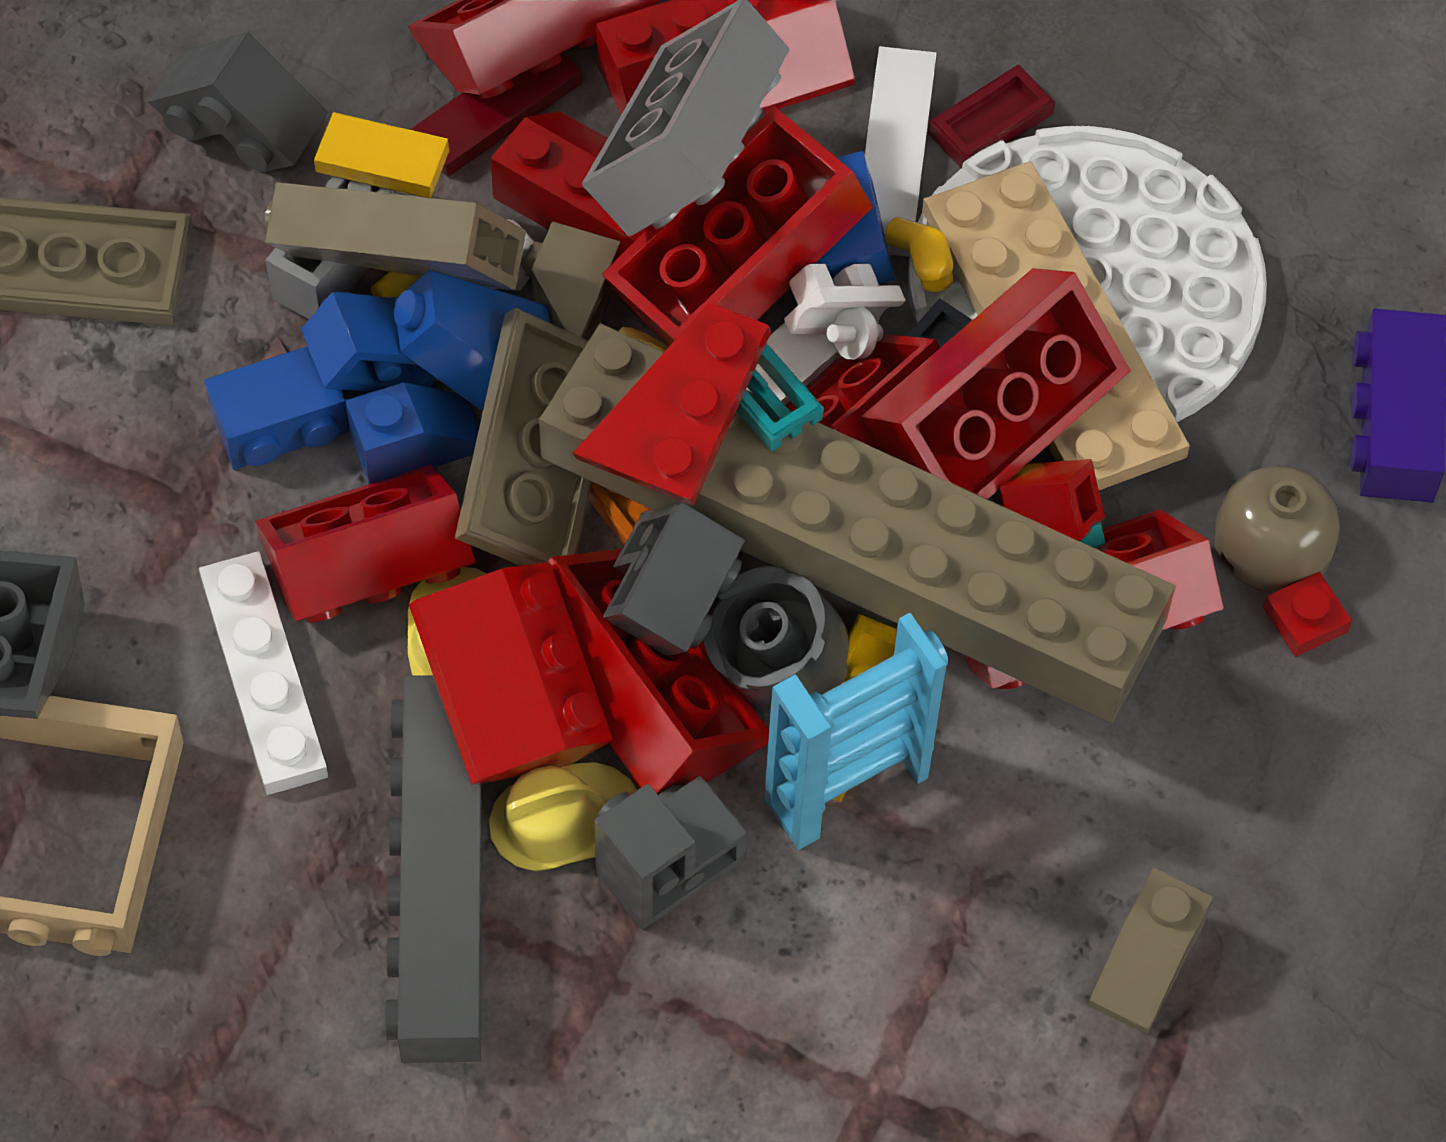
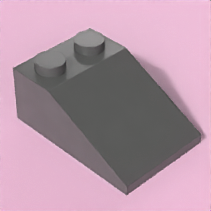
M0 550V716L37 719L72 655L85 605L76 557Z

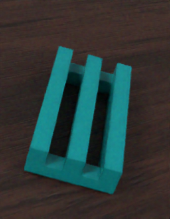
M766 343L758 364L797 409L790 412L768 387L766 380L755 369L747 388L777 422L774 423L746 390L736 412L772 452L781 446L782 438L789 435L792 439L802 433V426L809 422L813 426L823 419V407Z

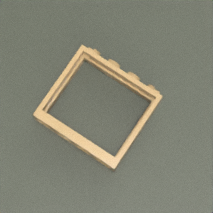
M49 696L37 719L0 716V738L152 761L113 914L0 896V933L7 934L16 942L30 946L45 945L47 940L72 944L75 949L94 956H107L111 954V950L131 953L184 743L177 715Z

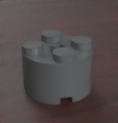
M758 567L738 575L726 592L717 595L720 601L712 614V624L704 638L708 658L716 670L742 696L763 712L771 713L772 687L795 674L809 694L816 691L822 695L841 685L845 680L848 672L847 658L849 652V640L845 624L833 606L812 582L803 576L787 572L780 567Z

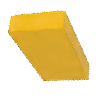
M333 112L314 159L315 170L318 173L420 197L432 198L449 153V144L447 138Z

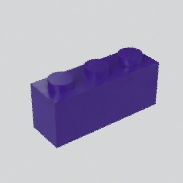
M1373 308L1366 331L1356 332L1353 345L1352 363L1353 367L1362 368V383H1355L1351 416L1352 419H1361V435H1354L1352 441L1350 469L1353 472H1360V496L1433 503L1445 473L1446 315Z

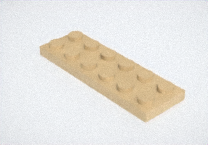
M1032 161L924 198L922 212L929 226L937 228L945 234L953 260V270L977 315L984 311L1032 268L1075 272L1129 366L1130 373L1048 445L1056 462L1092 459L1098 488L1102 490L1187 458L1190 447Z

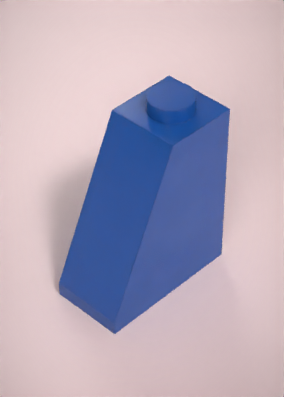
M432 270L427 271L394 300V319L398 329L400 352L482 411L505 313L517 308L550 323L547 305Z

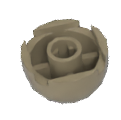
M1271 465L1251 471L1231 486L1222 502L1214 524L1215 548L1219 556L1221 557L1223 553L1226 561L1234 567L1232 573L1240 581L1263 591L1276 592L1319 571L1323 575L1328 570L1340 540L1339 508L1328 488L1309 472L1293 466Z

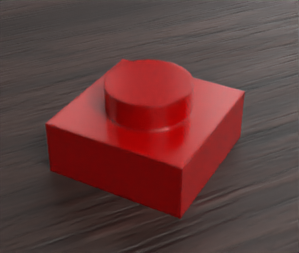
M1320 571L1267 595L1263 605V609L1295 657L1348 633L1352 624V619Z

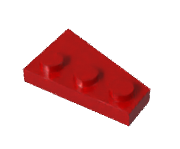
M709 302L573 452L576 459L694 506L771 334L769 325Z

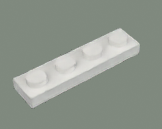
M257 551L199 567L203 588L266 796L328 778L327 766L260 552Z

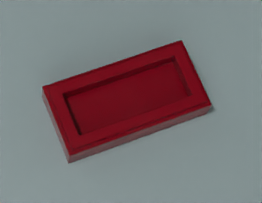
M1018 64L928 122L927 133L962 168L964 161L981 150L1001 140L1009 143L1053 115L1056 102Z

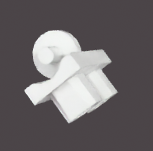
M809 264L789 281L798 306L784 320L790 334H827L828 340L835 344L841 356L853 360L864 359L872 353L876 342L880 341L883 337V328L878 324L882 313L889 307L901 306L906 300L899 285L879 286L870 264H853L846 267L833 278V281L826 264Z

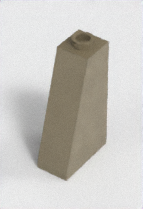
M276 182L273 200L268 204L265 212V229L267 231L265 243L292 256L423 276L427 271L432 270L478 285L516 291L526 230L475 202Z

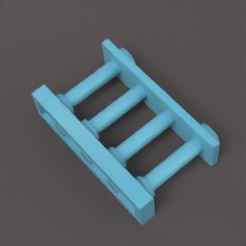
M911 613L902 616L898 620L894 656L822 695L816 691L809 694L796 674L772 687L764 800L797 850L820 839L822 815L826 809V802L902 761L917 784L928 779L948 656L937 635L929 629L923 631Z

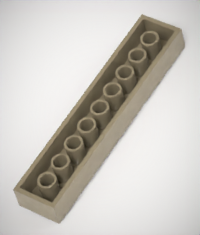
M600 323L539 419L541 458L652 510L680 502L677 499L577 460L573 454L578 446L664 352ZM746 390L774 423L777 422L753 393ZM736 412L695 505L692 506L685 503L743 538L745 542L740 551L775 567L783 568L787 572L803 576L812 584L897 624L899 618L911 613L923 631L928 629L933 631L943 645L1112 724L1167 621L1176 585L820 423H816L813 426L809 422L802 426V433L792 439L789 435L782 438L781 446L771 452Z

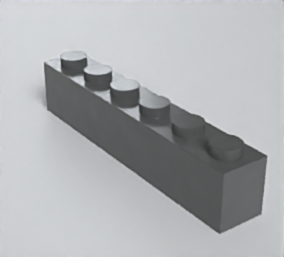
M404 676L403 699L392 700L391 702L392 738H403L402 758H391L390 760L391 796H402L401 817L389 818L390 856H401V873L399 877L388 878L389 916H400L399 937L387 938L388 978L399 977L398 999L386 1000V1039L398 1040L401 1063L481 1062L483 783L475 785L470 783L434 676Z

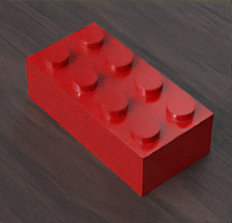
M775 106L744 135L741 140L744 144V149L728 165L722 176L725 184L715 197L703 205H697L695 202H692L681 208L678 214L661 228L655 229L651 225L602 273V276L623 305L668 346L676 340L709 302L758 320L791 288L789 281L799 271L809 264H815L873 208L854 172Z

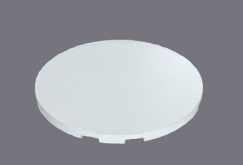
M1061 126L1036 130L1034 136L1020 138L1009 143L1001 140L964 161L962 168L943 186H939L933 195L1032 161L1176 422L1196 413L1229 386L1244 366L1257 339L1266 304L1267 281L1265 262L1258 238L1253 237L1249 226L1241 214L1242 207L1213 175L1207 177L1197 168L1184 161L1182 153L1158 141L1135 133L1094 126ZM922 212L918 223L929 226ZM910 254L908 296L915 324L921 320L939 298L972 320L978 316L954 270H952L953 282L949 288L938 293L929 292L923 288L921 279L915 274Z

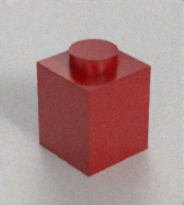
M1092 459L1026 464L1010 480L1000 486V506L1077 541H1081L1092 530L1091 526L1096 521L1100 522L1105 517Z

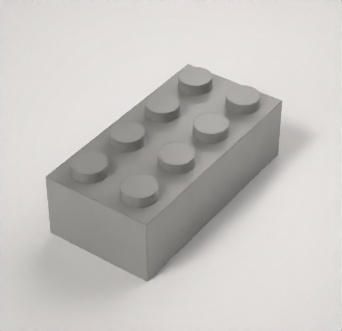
M748 0L736 1L661 45L582 182V186L629 237L650 225L655 229L661 228L670 222L681 208L692 202H695L697 205H703L720 192L725 184V180L722 178L728 165L744 149V144L741 140L747 129L762 115L763 110L760 105L765 95L780 81L781 75L778 71L790 49Z

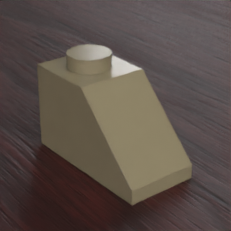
M552 222L544 242L535 241L527 258L525 275L532 277L533 301L548 306L551 324L588 341L601 323L613 294V289L602 276V273L620 256V241Z
M1153 867L1124 922L1088 1005L1148 1034L1203 928L1213 896Z

